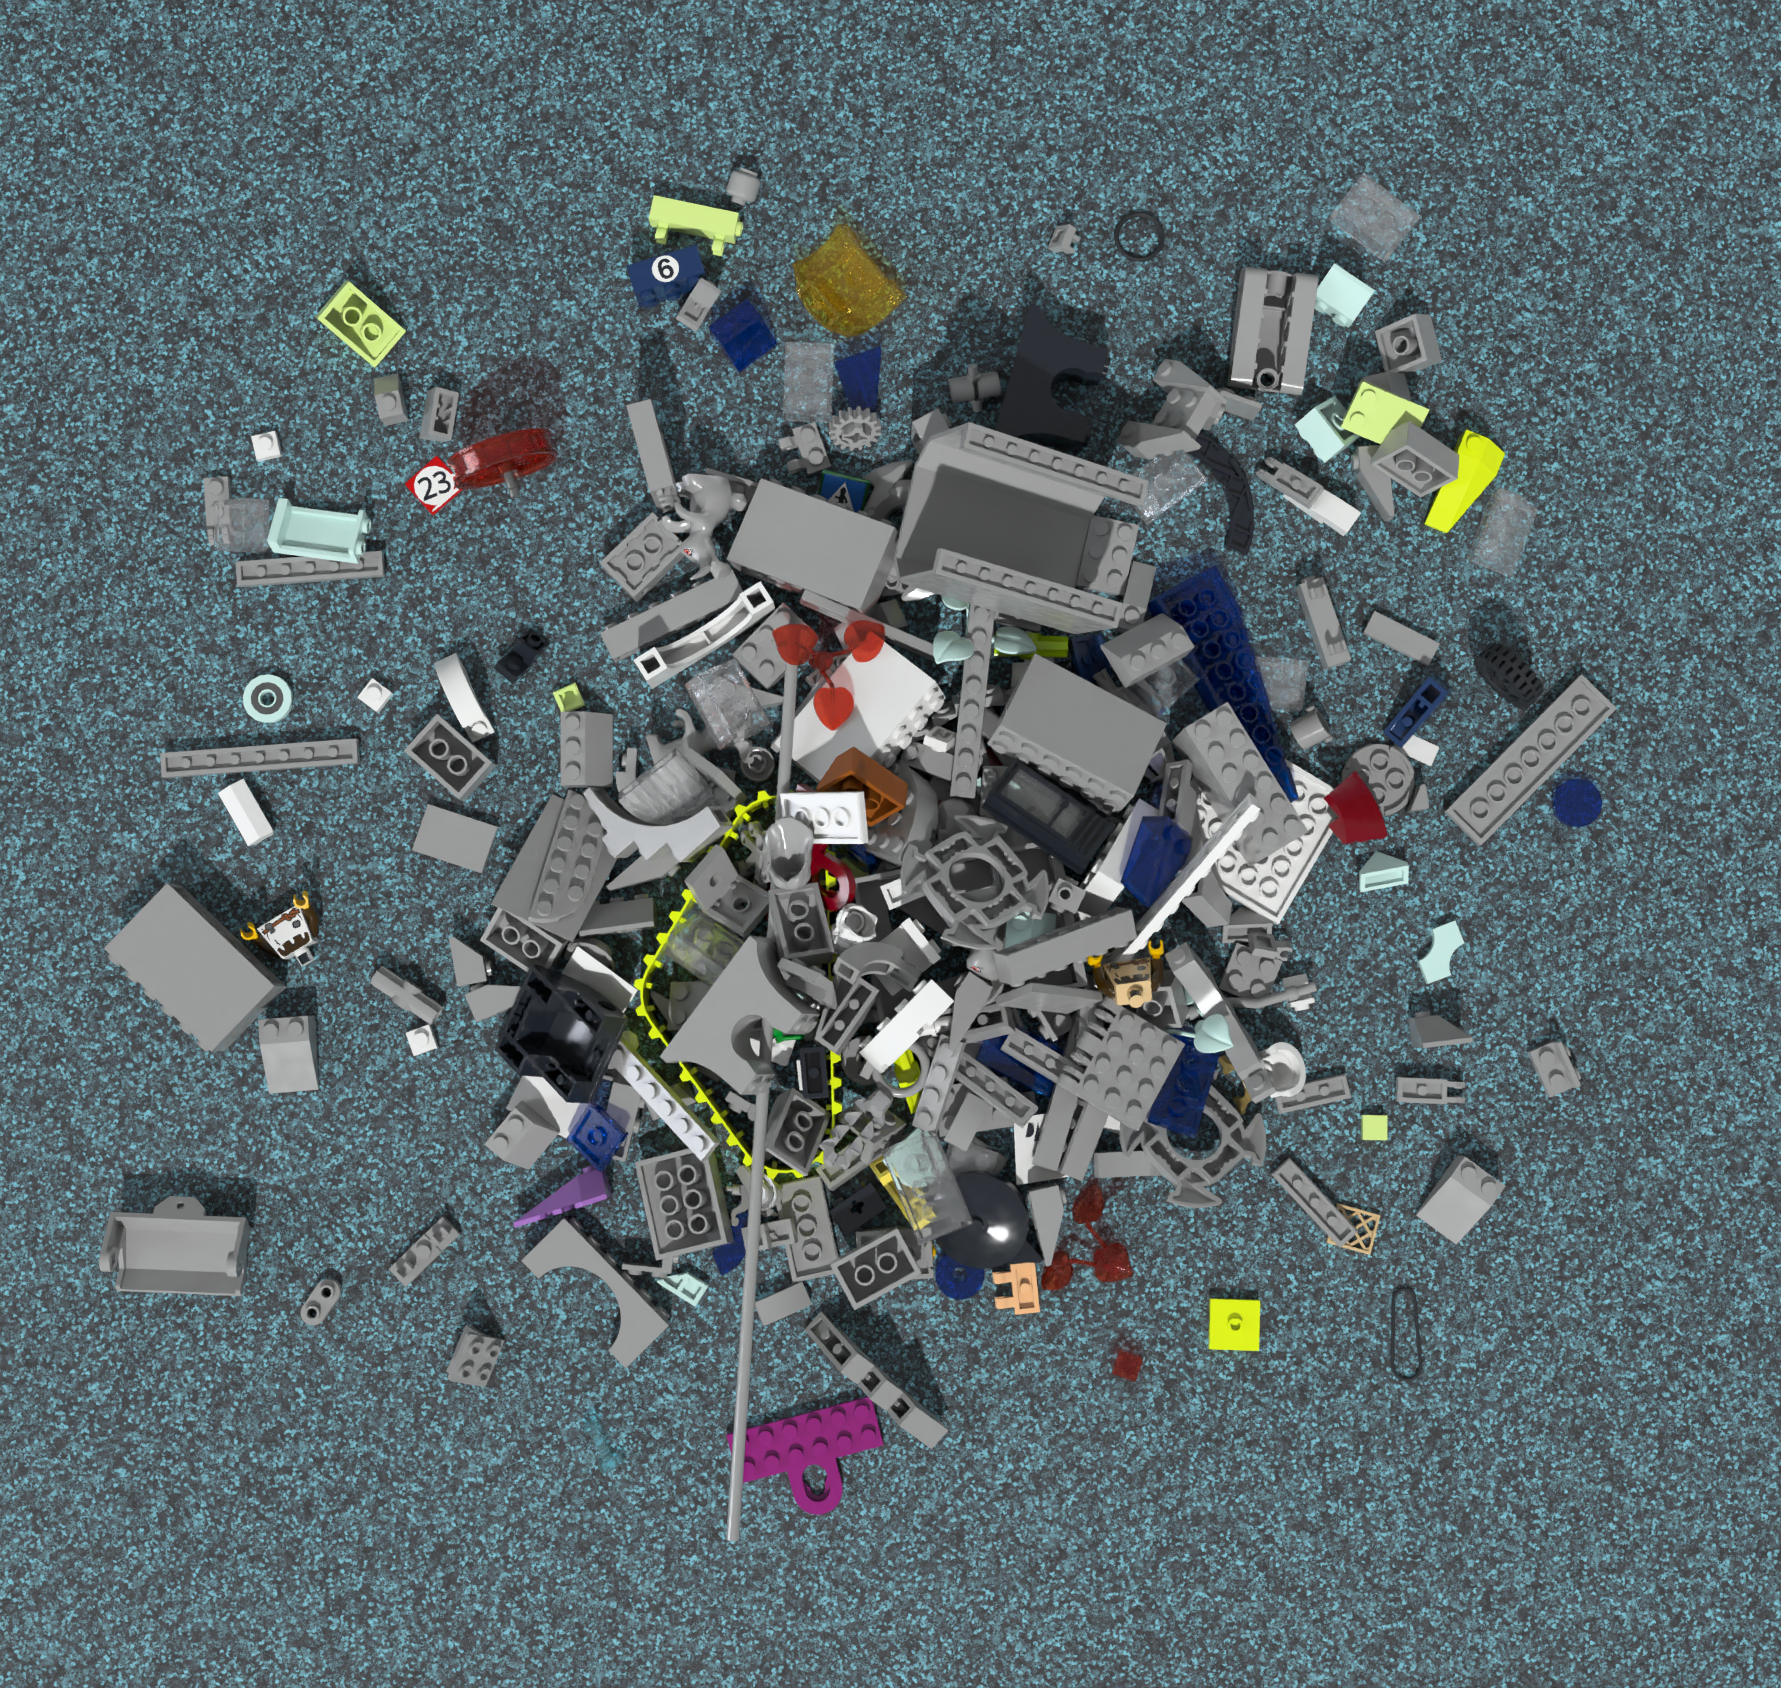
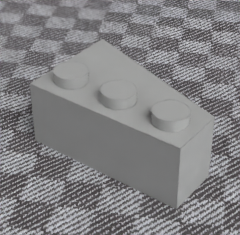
M835 974L833 986L837 1008L834 1010L825 1005L815 1040L835 1054L840 1055L876 1004L882 992L861 977L852 985Z

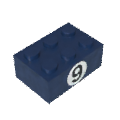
M697 245L626 266L639 308H652L657 306L658 302L664 300H678L681 298V295L691 293L700 278L707 280Z

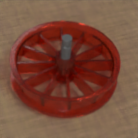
M546 428L513 431L482 440L456 452L447 460L448 467L453 469L455 473L454 486L457 489L470 490L506 483L510 497H519L520 493L515 479L540 471L553 464L559 458L558 451L553 449L551 443L553 438L552 431Z

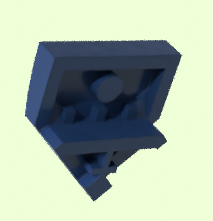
M1093 634L1068 640L1076 675L1092 684H1097L1092 676L1105 668L1111 676L1113 669L1100 647L1106 643L1100 634L1096 636Z

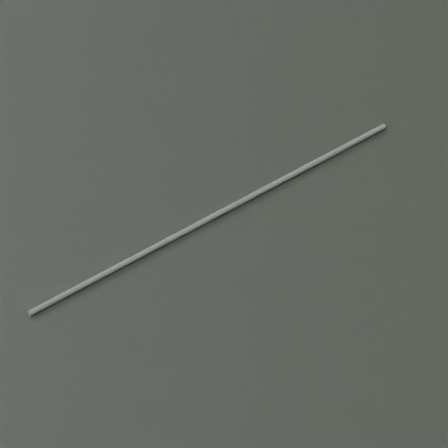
M788 626L775 821L782 818L780 794L790 792L801 630L799 626ZM771 878L770 890L779 889ZM769 902L767 938L775 943ZM776 950V959L778 963V954ZM762 1018L759 1057L765 1060L771 1068L773 1027L765 1018ZM769 1088L764 1093L756 1094L726 1540L739 1541Z

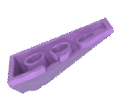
M597 1164L582 1168V1174L576 1176L515 1221L514 1227L547 1218L550 1215H557L574 1207L580 1208L612 1196L613 1193L604 1166L598 1168Z

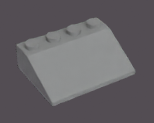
M685 1149L635 1162L656 1260L735 1242L715 1151L704 1161H700L690 1149Z

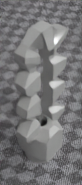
M879 1087L868 1098L858 1099L852 1105L856 1112L846 1113L841 1119L844 1125H838L830 1131L833 1138L824 1140L819 1145L823 1150V1162L829 1167L841 1166L846 1170L850 1166L852 1154L858 1156L863 1148L862 1141L865 1143L869 1142L874 1137V1127L880 1129L885 1124V1112L893 1101L892 1095L886 1089ZM862 1113L867 1119H871L842 1155H837L834 1152L833 1148Z

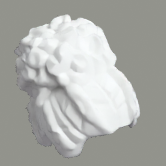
M850 903L844 906L837 914L836 922L830 930L834 953L841 954L853 945L872 942L876 937L877 916L868 912L863 905Z

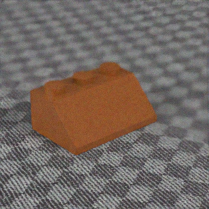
M852 747L835 758L817 785L816 791H864L867 825L871 827L906 807L908 783L857 748Z

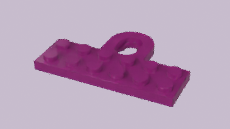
M868 1396L746 1428L743 1483L787 1471L794 1499L802 1510L814 1515L830 1512L838 1505L843 1490L836 1458L884 1445L873 1401ZM730 1432L726 1436L732 1456L733 1432ZM816 1464L821 1466L827 1474L824 1483L825 1491L820 1495L812 1493L810 1487L803 1480V1471L810 1465Z

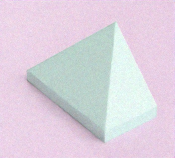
M1376 851L1359 871L1360 892L1408 884V863Z

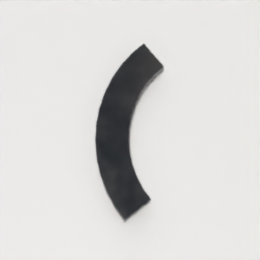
M1200 432L1195 439L1201 446L1200 449L1185 452V454L1202 463L1215 476L1225 494L1229 510V530L1224 548L1247 556L1254 533V504L1248 482L1236 461L1221 448L1222 446Z

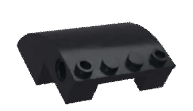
M531 964L494 1050L519 1076L543 1077L567 1103L591 1104L598 1092L602 1078L608 1070L612 1056L617 1050L621 1036L627 1028L629 1018L610 1000L584 983L552 969Z

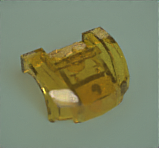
M847 223L839 224L824 245L810 256L795 261L792 267L794 268V276L797 283L795 289L808 312L830 332L851 337L868 331L884 320L908 296L893 278L888 279L862 248L860 245L861 239Z

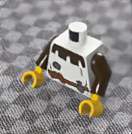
M303 891L304 900L297 899L294 894L293 903L295 906L257 928L259 932H256L253 923L248 922L247 925L252 929L251 932L245 933L240 929L242 938L251 940L261 951L277 959H290L296 956L303 967L315 960L308 948L318 942L320 917L312 903L308 902V892Z

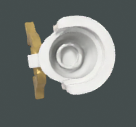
M1278 1042L1268 1049L1259 1051L1277 1090L1270 1097H1291L1298 1094L1306 1080L1305 1064L1298 1050L1289 1043ZM1225 1055L1218 1058L1223 1066L1224 1075L1231 1073L1232 1070L1235 1071L1231 1061ZM1243 1080L1245 1096L1233 1098L1239 1115L1246 1113V1107L1252 1101Z

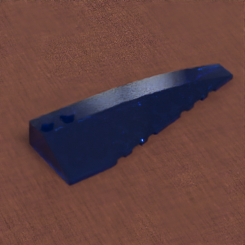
M1213 566L1154 597L1147 606L1152 616L1155 617L1163 613L1180 624L1194 645V648L1185 657L1181 658L1179 662L1208 710L1212 712L1228 702L1290 803L1299 799L1290 768L1287 767L1284 758V748L1279 742L1276 722H1273L1270 713L1272 709L1263 680L1256 668L1254 651H1251L1248 642L1249 635L1246 627L1243 626L1241 609L1217 567Z

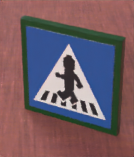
M823 469L817 495L826 498L830 504L842 503L848 506L850 511L858 513L859 510H864L870 480Z

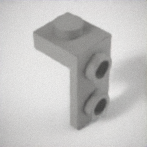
M700 278L676 319L696 332L720 295L721 290L713 282Z
M679 1255L663 1259L662 1265L624 1262L622 1263V1269H626L627 1274L642 1275V1271L652 1272L653 1277L666 1278L667 1274L673 1272L674 1263L679 1262Z

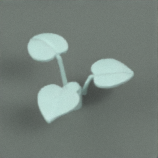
M941 595L942 601L947 607L954 610L966 609L965 637H960L954 631L938 633L933 642L934 659L936 664L946 661H959L964 666L965 659L970 658L974 652L973 644L967 640L971 604ZM1011 626L1001 627L997 629L996 637H992L994 648L1000 652L1007 654L1036 652V646L1030 637L1019 628Z
M1182 985L1187 1005L1194 1003L1195 1009L1203 1017V1020L1198 1021L1195 1025V1033L1170 1028L1166 1030L1165 1028L1159 1029L1168 1034L1194 1038L1195 1048L1202 1053H1215L1233 1047L1226 1018L1220 1014H1214L1205 1018Z

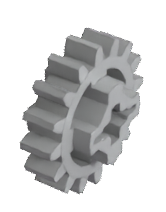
M860 406L856 410L848 407V412L840 410L838 411L839 417L832 416V422L828 424L830 440H833L834 445L840 444V449L842 450L846 447H849L850 451H853L854 448L862 450L864 445L871 447V441L877 442L878 436L882 434L880 418H877L876 412L870 414V408L861 411Z

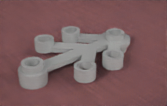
M754 821L749 822L748 831H742L740 835L742 845L747 846L752 853L746 860L735 861L733 866L737 874L746 880L753 875V867L755 866L753 884L763 890H767V882H771V875L767 867L768 851L765 841L767 830L762 831L761 823Z

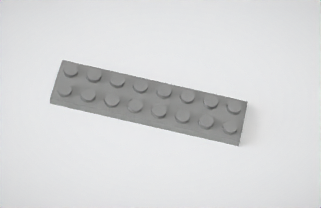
M1582 674L1579 675L1444 812L1478 846H1481L1617 708Z

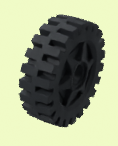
M1490 643L1474 659L1475 668L1480 672L1479 675L1485 679L1484 681L1487 685H1490L1494 692H1498L1501 698L1504 697L1506 702L1512 703L1516 708L1518 707L1521 710L1528 709L1544 692L1540 679L1536 677L1537 675L1534 671L1530 670L1531 667L1528 664H1524V660L1521 657L1518 658L1516 653L1509 651L1507 647L1499 643Z

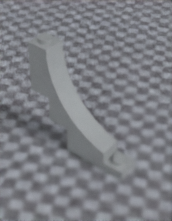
M1188 759L1166 763L1157 827L1171 841L1168 863L1178 874L1182 872L1203 847L1197 815L1196 792L1190 786L1193 764ZM1211 869L1205 878L1201 877L1195 884L1193 892L1189 896H1185L1181 901L1207 927L1228 925L1230 923L1232 902L1221 889Z
M1187 942L1166 953L1165 957L1173 974L1187 990L1204 1017L1208 1018L1211 1015L1220 1014L1226 1018L1233 1047L1226 1049L1225 1052L1236 1073L1243 1080L1251 1100L1256 1104L1277 1092L1252 1036L1239 1022L1231 1003L1219 990L1211 971Z
M820 1312L806 1327L805 1331L836 1368L855 1382L870 1400L886 1410L901 1428L931 1449L948 1432V1429L933 1413L917 1402L883 1372L845 1333L835 1326L826 1314Z

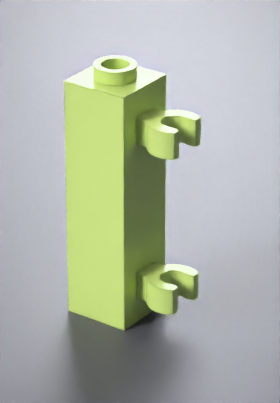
M653 196L649 221L651 227L657 228L655 234L656 243L666 245L668 230L714 239L712 254L722 257L725 242L735 244L737 236L741 237L743 222H740L739 213Z

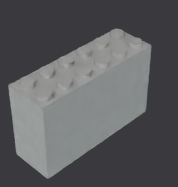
M761 478L727 560L738 572L801 596L806 589L872 617L894 564L899 531L894 527V523L886 519L877 521L871 519L872 516L864 511L859 510L858 513H855L842 503L836 502L833 505L820 495L814 494L811 497L798 487L792 486L789 489L776 479L770 478L767 481Z
M1035 653L1021 673L987 745L991 746L998 753L1006 754L1014 759L1018 757L1020 762L1035 769L1041 776L1050 777L1062 787L1079 792L1083 798L1096 801L1104 809L1119 813L1134 797L1167 723Z
M1228 702L1185 727L1171 741L1182 760L1188 759L1193 764L1191 774L1222 824L1249 793L1258 799L1260 806L1258 817L1255 821L1247 824L1237 841H1233L1248 866L1268 857L1309 832Z
M167 883L104 948L109 953L107 956L109 960L115 965H121L127 970L126 976L134 983L139 982L145 988L143 992L150 999H157L163 1005L161 1007L162 1011L169 1017L174 1016L180 1021L179 1027L189 1035L192 1033L198 1039L196 1043L206 1052L209 1050L211 1052L225 1051L287 987L181 885Z

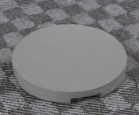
M1383 744L1364 746L1355 751L1343 766L1341 782L1356 771L1374 797L1382 817L1399 811L1412 797L1414 769L1409 759L1393 746Z

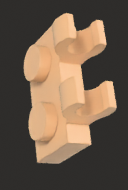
M1010 1263V1271L992 1272L993 1283L1011 1282L1012 1296L995 1297L997 1309L1014 1307L1015 1315L1040 1312L1035 1263Z

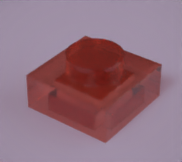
M1119 1349L1111 1373L1136 1382L1144 1358Z

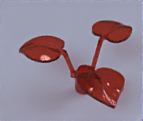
M867 620L852 622L844 633V642L849 648L831 653L822 650L814 651L812 649L817 644L818 638L815 631L807 625L787 624L774 629L772 636L781 658L790 665H801L809 659L810 666L813 669L820 670V675L829 684L830 689L823 687L816 691L813 705L821 723L831 731L836 730L850 717L854 708V699L846 688H834V683L827 675L826 670L831 668L833 657L852 652V656L857 662H868L874 659L880 653L884 644L885 630L883 625Z
M1097 1184L1085 1190L1077 1198L1073 1205L1072 1216L1076 1223H1085L1086 1228L1103 1248L1095 1252L1094 1262L1075 1258L1069 1260V1253L1064 1250L1054 1253L1052 1264L1050 1266L1045 1265L1042 1271L1041 1284L1044 1291H1058L1067 1286L1073 1275L1072 1264L1094 1267L1096 1278L1105 1283L1116 1282L1133 1276L1126 1247L1121 1243L1107 1245L1091 1226V1222H1095L1101 1217L1104 1208L1103 1192Z

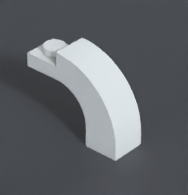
M457 653L434 663L437 675L451 707L472 743L494 733V728L474 693L467 671Z

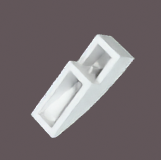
M1326 490L1322 492L1310 509L1287 495H1283L1285 499L1321 524L1324 522L1342 536L1349 531L1361 514L1354 507Z

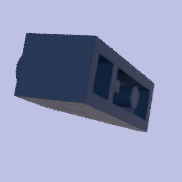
M1436 674L1429 676L1383 733L1402 748L1454 689Z

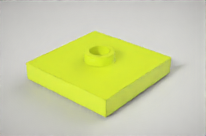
M1209 1298L1208 1348L1216 1350L1259 1351L1260 1300Z

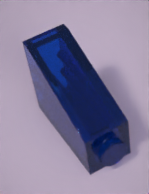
M880 346L834 362L835 371L847 405L852 410H856L860 406L861 411L870 408V414L873 412L877 413L882 358Z

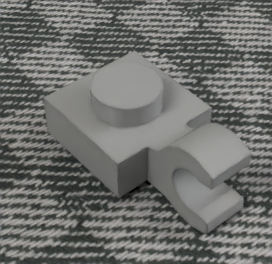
M1251 931L1248 936L1251 955L1271 959L1276 957L1278 960L1287 961L1288 957L1285 951L1292 952L1293 950L1291 942L1277 941L1274 935Z

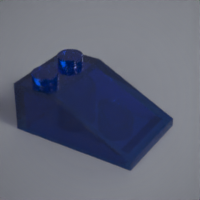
M1143 816L1120 882L1145 907H1150L1185 864L1188 853L1191 850L1192 841L1168 816Z

